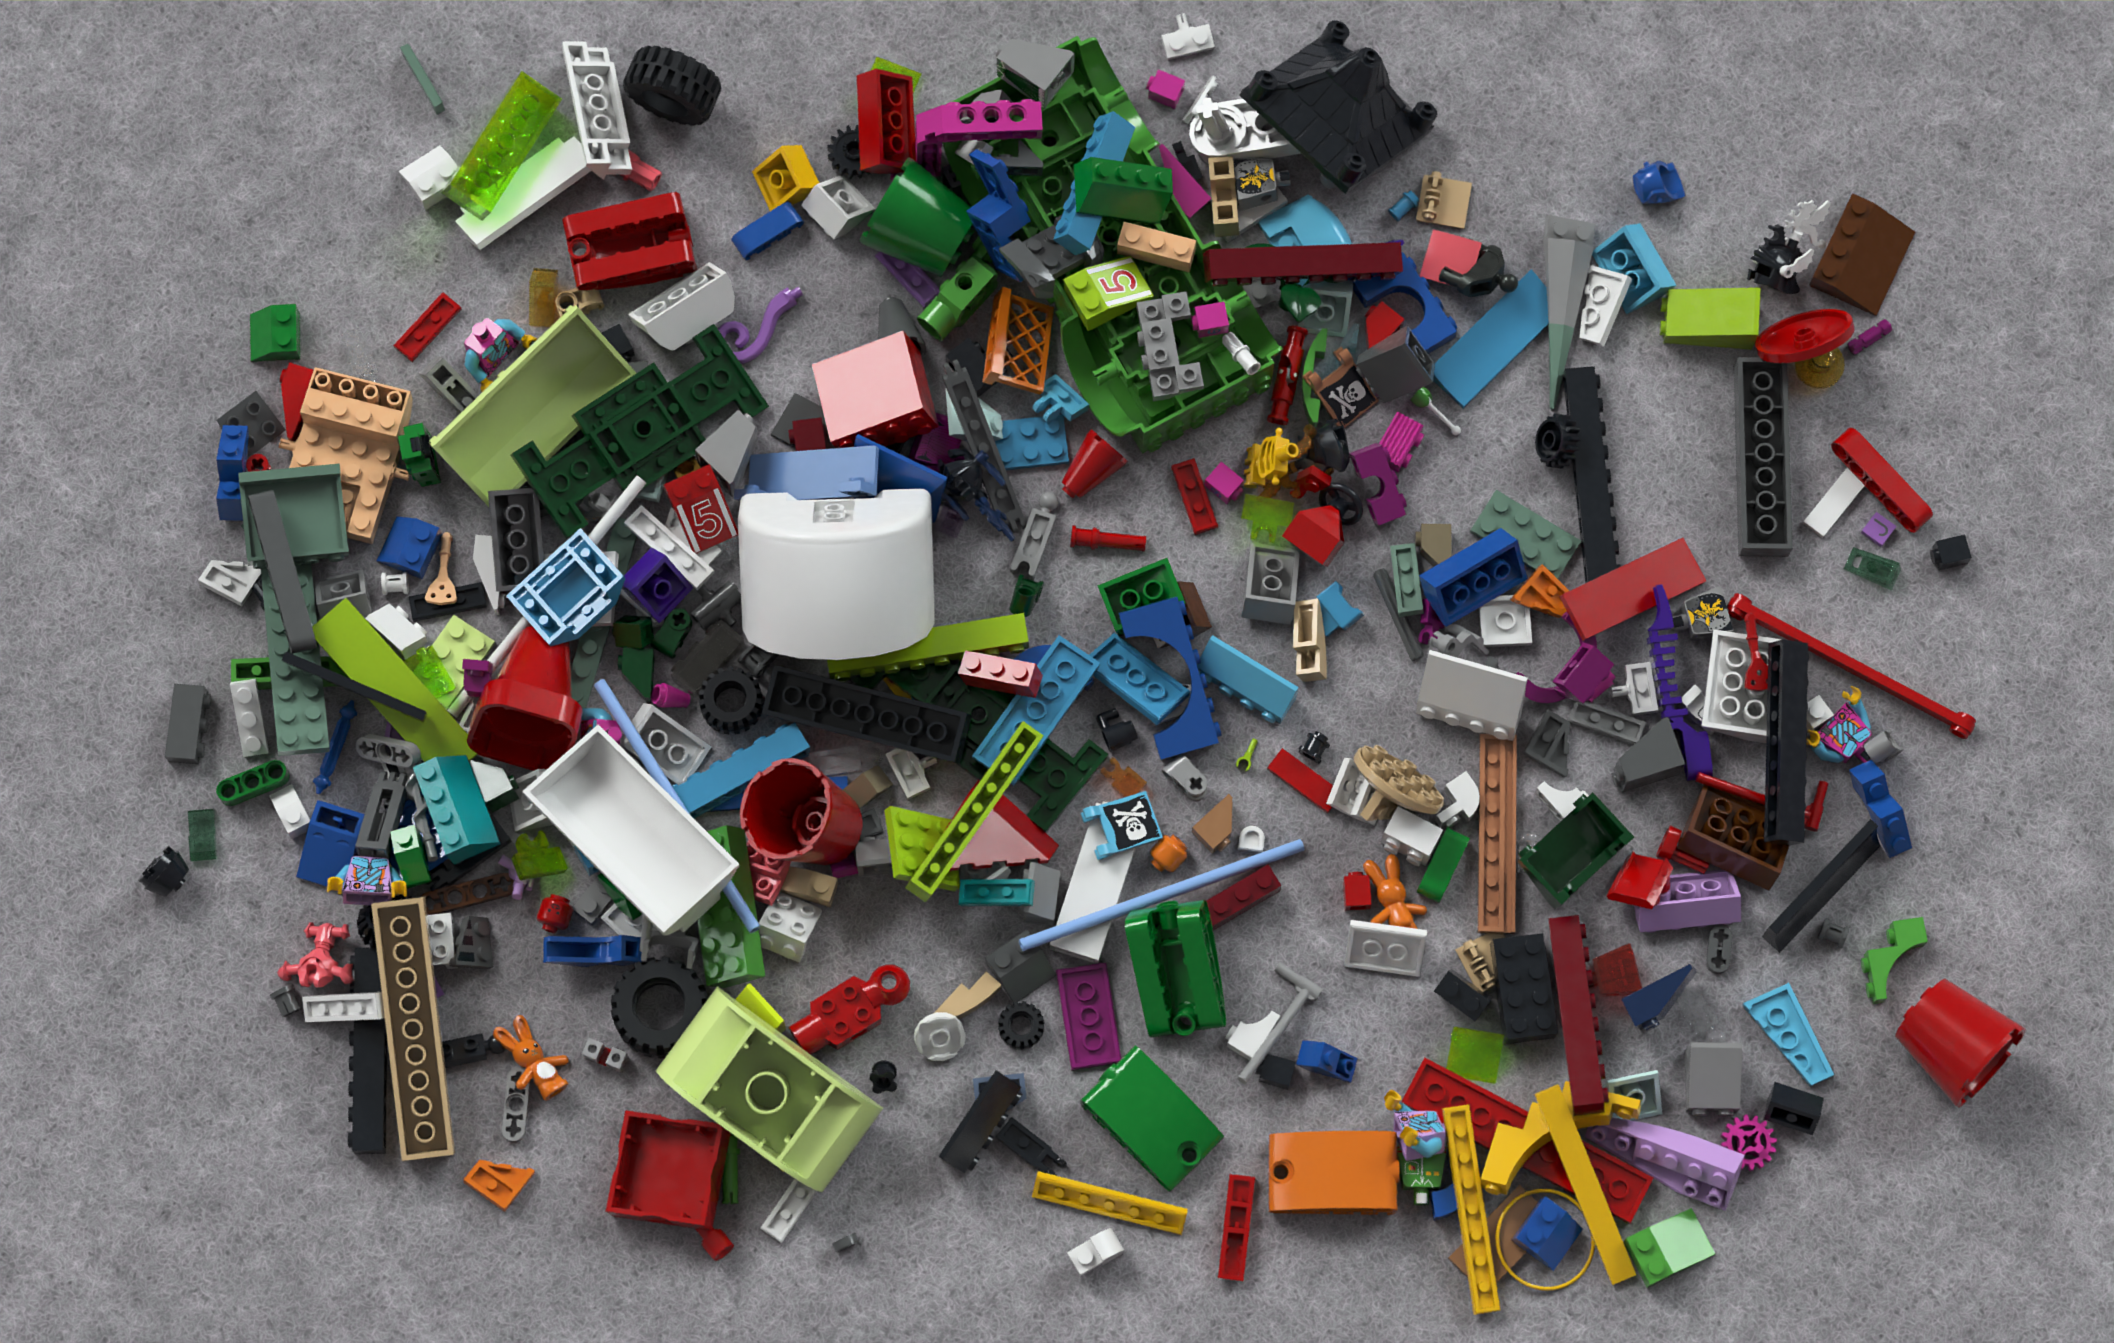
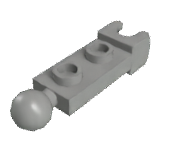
M1046 492L1040 496L1039 505L1041 510L1032 508L1010 568L1011 574H1016L1019 567L1027 566L1029 568V580L1033 581L1035 579L1056 520V515L1050 514V511L1056 509L1059 502L1058 497L1054 493Z

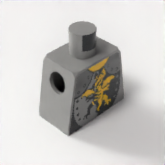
M1233 158L1239 211L1274 202L1278 199L1277 187L1291 185L1289 171L1274 172L1272 159Z
M1721 586L1684 601L1681 606L1683 614L1672 617L1673 631L1687 629L1690 640L1712 639L1713 630L1734 631Z

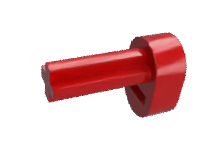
M1669 825L1656 857L1662 860L1667 858L1668 861L1671 859L1705 874L1709 863L1678 849L1677 843L1682 830Z

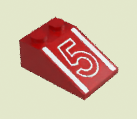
M710 464L663 485L689 546L695 554L739 535Z

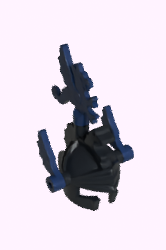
M949 449L947 452L951 459L963 456L965 460L944 464L942 459L938 460L937 468L939 473L948 477L942 501L946 499L965 521H968L969 516L967 512L950 494L962 496L968 502L974 498L975 505L980 508L979 511L982 515L985 514L987 516L988 522L999 532L1002 531L1011 542L1014 541L1015 537L1012 531L1001 520L1002 518L1006 521V515L998 509L995 511L990 509L987 493L982 487L983 472L981 465L989 471L1002 487L1006 485L999 471L986 461L989 456L983 450L973 458L972 454L967 450Z

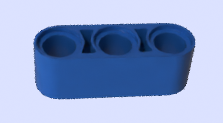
M785 202L733 235L731 241L745 260L751 259L750 256L754 253L759 254L770 247V243L775 240L780 241L791 234V230L794 228L802 227L804 221L791 202Z

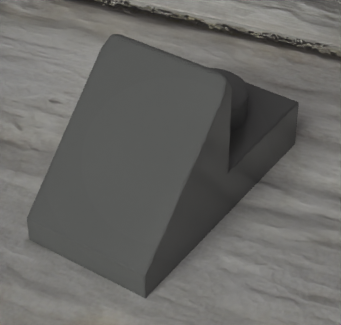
M1020 139L1018 142V157H1013L1010 154H1001L998 157H993L997 160L1001 159L1008 168L1007 175L1042 176L1043 162Z

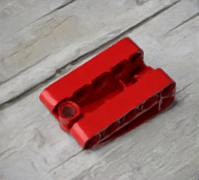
M665 193L571 214L562 219L575 283L580 291L651 284L683 277V274H692L697 271L689 225H687L680 193ZM580 248L586 249L585 254L581 256L574 254Z

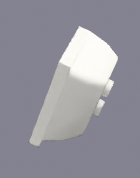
M709 262L632 311L628 316L632 323L644 330L659 345L673 351L683 344L693 342L692 338L712 324L717 326L719 321L734 311L735 296L732 283L726 272Z

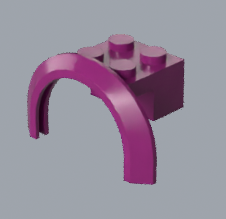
M1565 612L1561 618L1576 632L1580 647L1552 681L1557 686L1541 688L1527 679L1525 697L1535 702L1554 703L1568 698L1584 704L1585 701L1592 698L1596 687L1610 675V670L1614 666L1597 649L1596 635L1582 641L1568 612ZM1516 673L1517 675L1524 676L1522 673Z

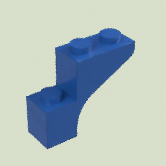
M223 425L216 459L220 481L216 498L219 520L243 521L238 473L246 472L248 426Z
M1872 760L1849 769L1853 788L1864 802L1872 821L1878 825L1877 834L1888 857H1894L1911 849L1912 845L1903 808L1889 794L1885 774Z
M627 935L611 937H544L543 963L577 967H590L600 964L627 966L639 961L642 963V952L640 951L641 937Z

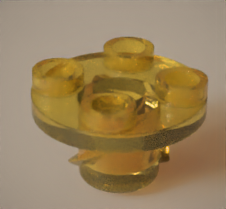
M1838 348L1818 357L1795 362V371L1798 379L1807 386L1816 389L1832 387L1839 381L1845 368L1844 357Z

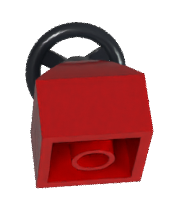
M1330 483V486L1320 490L1318 497L1320 507L1299 511L1282 535V537L1326 567H1328L1345 543L1342 525H1354L1360 521L1363 515V505L1359 496L1351 488L1341 483ZM1337 490L1348 495L1353 502H1348L1340 497ZM1327 493H1329V495L1332 498V500L1328 504L1326 502ZM1348 510L1355 511L1353 517L1342 518Z

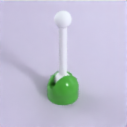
M1425 386L1420 388L1410 399L1419 408L1428 407L1451 429L1453 435L1457 436L1461 433L1459 426H1454L1431 404L1432 395Z

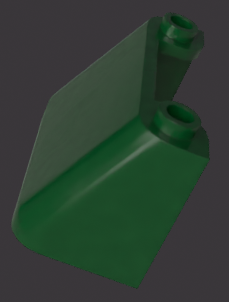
M1593 792L1588 797L1582 794L1573 803L1576 807L1537 844L1533 847L1528 844L1518 853L1520 859L1517 862L1554 910L1561 906L1571 897L1570 895L1577 891L1580 886L1634 838L1628 829Z

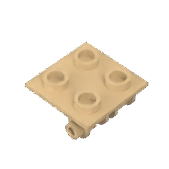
M1433 171L1430 176L1424 175L1416 221L1464 229L1472 183L1442 178L1441 173Z
M1487 933L1473 941L1471 939L1463 943V946L1455 949L1473 985L1483 992L1496 986L1490 943L1493 939L1506 938L1504 934Z

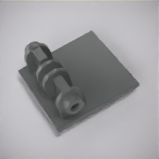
M254 391L216 420L221 429L223 425L248 426L247 459L285 431V428L257 391Z

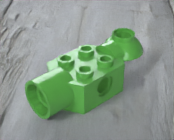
M979 236L972 245L975 251L967 259V262L963 261L955 271L957 274L951 280L948 278L939 288L938 296L917 317V321L922 328L939 341H943L954 328L962 327L998 286V274L987 264L988 262L990 264L993 262Z

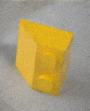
M802 145L781 146L752 171L770 211L785 202H791L793 205L805 200L814 186L819 184Z

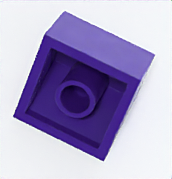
M652 547L624 575L625 581L622 587L624 592L659 624L694 588L665 554Z

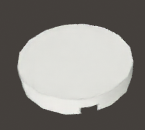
M936 1012L926 1016L919 1022L915 1029L914 1041L918 1052L926 1056L927 1059L945 1061L957 1055L960 1048H963L966 1034L962 1022L956 1016L949 1013Z

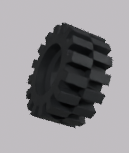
M1017 1001L1013 1002L1011 1006H1006L998 1020L1000 1037L1007 1045L1009 1044L1014 1049L1020 1048V1050H1023L1027 1047H1033L1035 1043L1037 1044L1044 1033V1018L1041 1015V1011L1036 1009L1032 1003L1027 1004L1026 1001H1022V1003ZM1024 1016L1030 1020L1031 1029L1028 1033L1018 1035L1012 1030L1011 1023L1016 1017Z

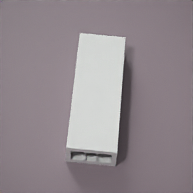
M1099 818L1089 823L1056 926L1114 906L1119 902L1136 847L1097 860L1094 852L1096 846L1108 843ZM1112 920L1051 941L1050 950L1098 964Z

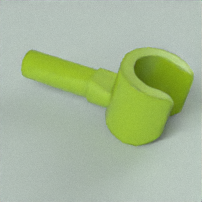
M1254 738L1251 740L1244 756L1238 758L1236 762L1237 768L1240 761L1246 760L1249 765L1245 772L1250 770V759L1258 740Z

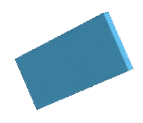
M1113 633L1089 654L1100 662V666L1093 676L1156 725L1190 695V690L1116 633Z

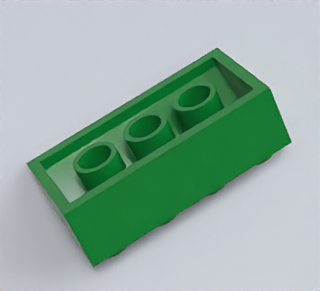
M1090 157L1074 164L1076 213L1151 224L1160 223L1173 194L1172 169Z

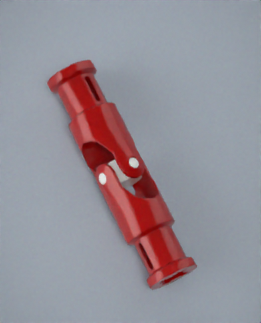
M1293 325L1288 326L1286 331L1288 333L1286 345L1282 347L1283 350L1271 396L1272 408L1267 417L1268 422L1283 426L1287 425L1289 421L1287 418L1289 407L1293 405L1304 355L1302 348L1304 339L1308 335L1307 329Z

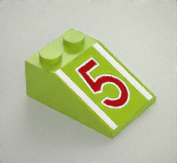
M1131 256L1084 268L1063 279L1065 292L1088 331L1137 307V302L1149 301L1154 298L1152 291Z

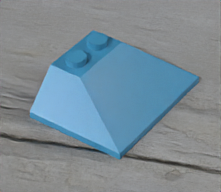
M580 528L506 597L550 646L579 639L617 603L625 577Z

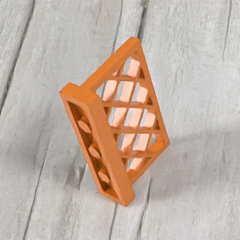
M1002 287L993 298L983 383L992 385L996 381L1041 395L1044 392L1054 307L1012 295V289ZM1012 303L1020 305L1024 313L1017 316L1011 308ZM1037 310L1046 313L1045 321L1040 323L1033 312ZM1025 316H1027L1034 325V327H1032L1029 330H1027L1023 323L1020 321V319L1024 318ZM1013 323L1022 333L1016 337L1009 330V325ZM1035 330H1038L1043 337V341L1039 344L1030 335ZM1023 337L1026 338L1032 347L1026 351L1023 350L1017 341ZM1010 344L1013 345L1019 354L1014 358H1011L1006 351V347ZM1033 351L1040 358V363L1034 365L1028 357V354ZM1020 358L1029 367L1024 372H1021L1015 363ZM1009 365L1016 376L1013 378L1004 376V367ZM1032 372L1038 380L1037 385L1029 383L1025 375Z

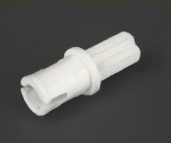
M1229 332L1222 337V343L1232 354V359L1235 362H1239L1248 375H1253L1259 371L1261 364L1249 352V347L1243 345L1234 333Z

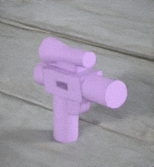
M502 855L498 863L509 869V877L514 880L512 898L520 900L522 899L525 885H527L526 890L532 891L534 878L539 868L535 865H530V858L527 856H521L519 863Z

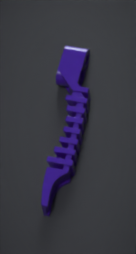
M1655 585L1656 587H1653L1657 605V615L1654 623L1648 629L1647 645L1651 644L1649 655L1654 660L1651 663L1652 669L1656 670L1654 682L1658 681L1659 686L1656 688V692L1661 697L1658 700L1659 707L1662 706L1663 708L1661 719L1668 717L1672 729L1679 733L1682 757L1685 762L1686 781L1696 780L1698 772L1713 777L1707 731L1697 732L1685 723L1683 716L1688 715L1687 708L1676 710L1674 708V705L1682 703L1681 696L1670 697L1669 694L1677 691L1678 686L1677 684L1668 685L1667 680H1672L1676 677L1675 672L1666 673L1665 668L1674 666L1675 663L1674 659L1663 660V656L1676 653L1675 646L1661 648L1660 643L1675 642V640H1678V634L1658 635V631L1670 630L1674 628L1663 585Z

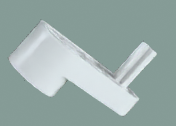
M1211 98L1202 99L1203 105H1197V114L1190 124L1189 135L1197 155L1208 164V158L1233 156V158L1272 159L1301 154L1274 127L1268 131H1261V128L1268 122L1243 99L1213 103Z

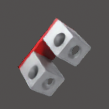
M588 1038L582 1052L584 1058L622 1072L628 1058L627 1052L614 1047L609 1049L603 1043Z

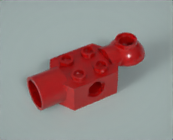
M886 964L873 971L866 982L853 976L811 1001V1013L788 1028L799 1047L810 1055L827 1045L839 1050L881 1024L882 1005L893 1006L901 1003L907 997L910 991L908 974L901 967ZM887 978H892L896 981V985L892 989H885L882 986L883 981Z

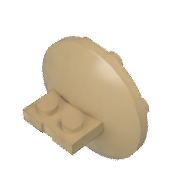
M1365 745L1359 748L1354 755V762L1359 771L1376 790L1360 814L1365 820L1390 819L1398 805L1427 814H1437L1443 807L1444 797L1434 787L1436 782L1428 775H1421L1417 772V766L1407 759L1401 761L1388 754L1379 745H1375L1374 748Z

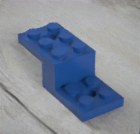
M976 149L969 156L989 195L966 212L996 270L1018 282H1022L1024 280L1022 276L999 252V248L1012 242L1009 236L1031 221L1027 214L1028 207L1023 200L1019 199L1016 193L1018 188L1009 179L1006 173L1008 168L1001 159L993 158L989 153L985 154Z

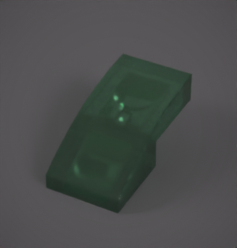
M214 809L188 811L190 862L216 859Z

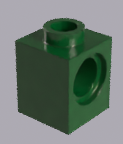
M624 615L615 621L612 634L615 638L616 647L644 648L650 644L654 638L652 618L648 616Z

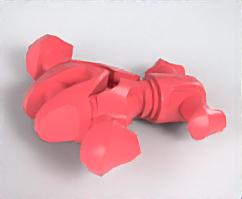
M309 922L304 932L306 938L316 936L314 940L315 950L313 949L309 954L301 958L299 964L290 965L285 961L277 972L280 979L284 981H290L292 979L291 975L298 974L302 987H310L312 983L316 988L324 987L334 979V976L340 977L345 985L350 984L354 981L352 974L353 964L347 963L343 968L339 967V963L330 956V950L334 947L336 937L343 938V940L350 937L349 925L343 924V927H336L331 923H324L320 926H314L313 922Z

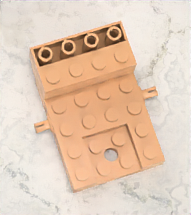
M315 367L300 411L304 422L300 436L295 442L281 438L279 448L293 451L289 468L340 463L347 538L373 544L394 477L409 481L411 476L407 470L397 468L401 456L398 436L405 435L403 427L408 426L413 403L411 391Z

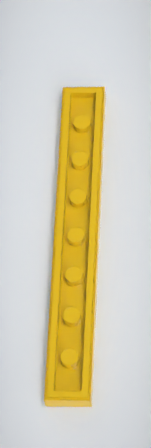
M1557 1084L1534 1094L1611 1284L1614 1285L1635 1276V1270L1560 1086Z
M1469 1105L1442 1108L1473 1314L1501 1311Z

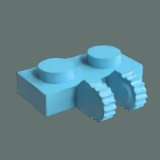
M1055 374L1045 380L1044 392L1041 394L1042 397L1032 407L1036 413H1039L1051 404L1052 407L1043 416V419L1048 423L1056 419L1060 413L1069 421H1072L1088 411L1089 403Z

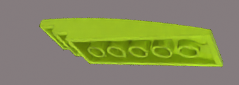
M347 598L342 600L312 626L318 644L348 678L427 712L425 721L421 722L368 699L405 741L417 745L421 753V759L424 762L435 757L466 755L470 761L478 755L468 746V734Z

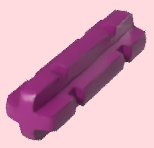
M1883 319L1876 324L1877 327L1872 326L1858 335V339L1854 338L1849 341L1847 346L1850 352L1856 355L1863 350V347L1867 348L1881 339V335L1886 336L1893 330L1890 322Z

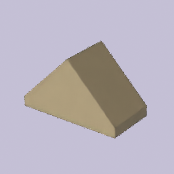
M877 765L863 772L846 786L843 791L853 798L861 809L893 786V783L880 766Z

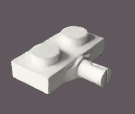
M1185 13L1181 16L1180 14L1176 16L1179 26L1176 32L1161 36L1167 60L1215 48L1209 24L1189 27Z
M1651 663L1625 665L1626 684L1625 686L1611 687L1612 698L1627 695L1631 704L1632 716L1657 713L1658 705Z
M898 748L885 754L907 800L930 790V786L925 778L924 769L937 763L936 758L927 756L919 760L913 752Z

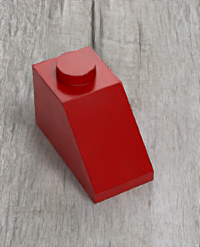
M1383 301L1377 307L1373 305L1365 314L1367 350L1399 331L1404 324L1405 319Z

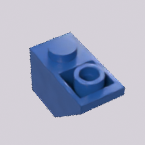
M1302 1040L1296 1065L1310 1072L1351 1083L1358 1058L1325 1042Z

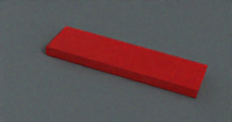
M1684 537L1562 594L1560 599L1582 641L1657 606L1653 587H1656L1655 585H1663L1667 599L1670 600L1705 583L1706 579Z

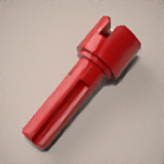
M714 1227L712 1231L695 1229L703 1238L702 1247L715 1261L724 1258L734 1248L733 1243L722 1229H714Z

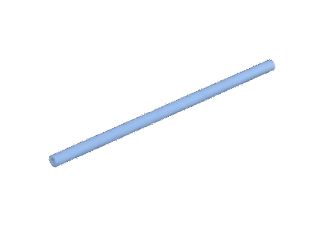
M605 679L596 682L594 685L595 689L650 776L689 814ZM730 880L723 889V892L749 933H754L761 926L732 880Z
M1301 839L1032 934L1019 939V945L1022 951H1026L1129 914L1130 911L1152 906L1304 851L1303 842Z

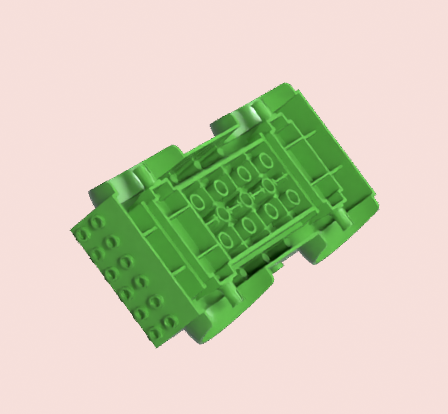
M1076 36L1055 47L1070 50L1074 53V72L1046 108L1041 107L1043 128L1041 139L982 140L993 147L990 153L992 157H998L1001 154H1010L1013 157H1018V142L1020 139L1043 162L1042 176L1008 175L1009 179L1018 188L1016 193L1019 199L1023 200L1027 205V214L1031 220L1013 233L1015 239H1019L1021 242L1053 226L1055 218L1063 214V206L1070 196L1071 184L1074 181V164L1084 158L1087 150L1086 144L1093 134V126L1099 116L1114 111L1135 126L1123 162L1156 166L1149 153L1160 144L1154 139L1140 118L1095 37L1081 41ZM998 77L952 102L971 104L981 93L995 90H1003L1013 103L1030 98ZM1014 115L1011 117V120L1020 122L1022 117ZM1052 137L1056 140L1057 144L1047 147L1042 142L1045 138ZM962 141L942 142L947 161L952 167V173L955 172L957 181L959 180L961 183L962 193L972 207L989 195L975 165L955 153ZM1173 194L1158 224L1102 217L1096 233L1104 248L1102 263L1127 257L1117 254V243L1124 222L1196 240V251L1190 272L1135 258L1132 259L1154 295V298L1151 300L1161 299L1162 295L1187 292L1191 316L1194 315L1196 306L1225 302L1229 321L1228 333H1234L1243 345L1249 347V352L1261 364L1258 372L1248 375L1240 363L1232 359V354L1222 343V337L1228 333L1199 338L1197 330L1193 331L1191 318L1172 322L1175 342L1178 345L1179 365L1200 362L1204 389L1182 393L1170 399L1153 401L1148 370H1143L1141 355H1145L1144 346L1139 347L1137 332L1141 331L1137 307L1088 331L1068 298L1063 279L1084 269V264L1056 278L1053 298H1046L1048 303H1054L1058 310L1055 313L1061 323L1060 333L1063 351L1072 377L1083 399L1089 403V408L1094 416L1110 433L1119 437L1131 434L1142 454L1147 451L1151 453L1158 450L1162 443L1169 439L1174 441L1180 438L1184 431L1191 427L1192 429L1199 428L1205 423L1206 419L1212 416L1217 418L1227 411L1226 408L1234 404L1239 406L1245 403L1252 394L1257 393L1259 395L1267 391L1272 383L1274 370L1272 358L1283 350L1267 329L1242 286H1238L1237 282H1228L1227 286L1215 287L1213 283H1205L1203 253L1209 249L1222 248L1218 241H1212L1203 245ZM1106 239H1113V240H1115V241L1112 242V243H1109V242H1106L1105 240H1106Z

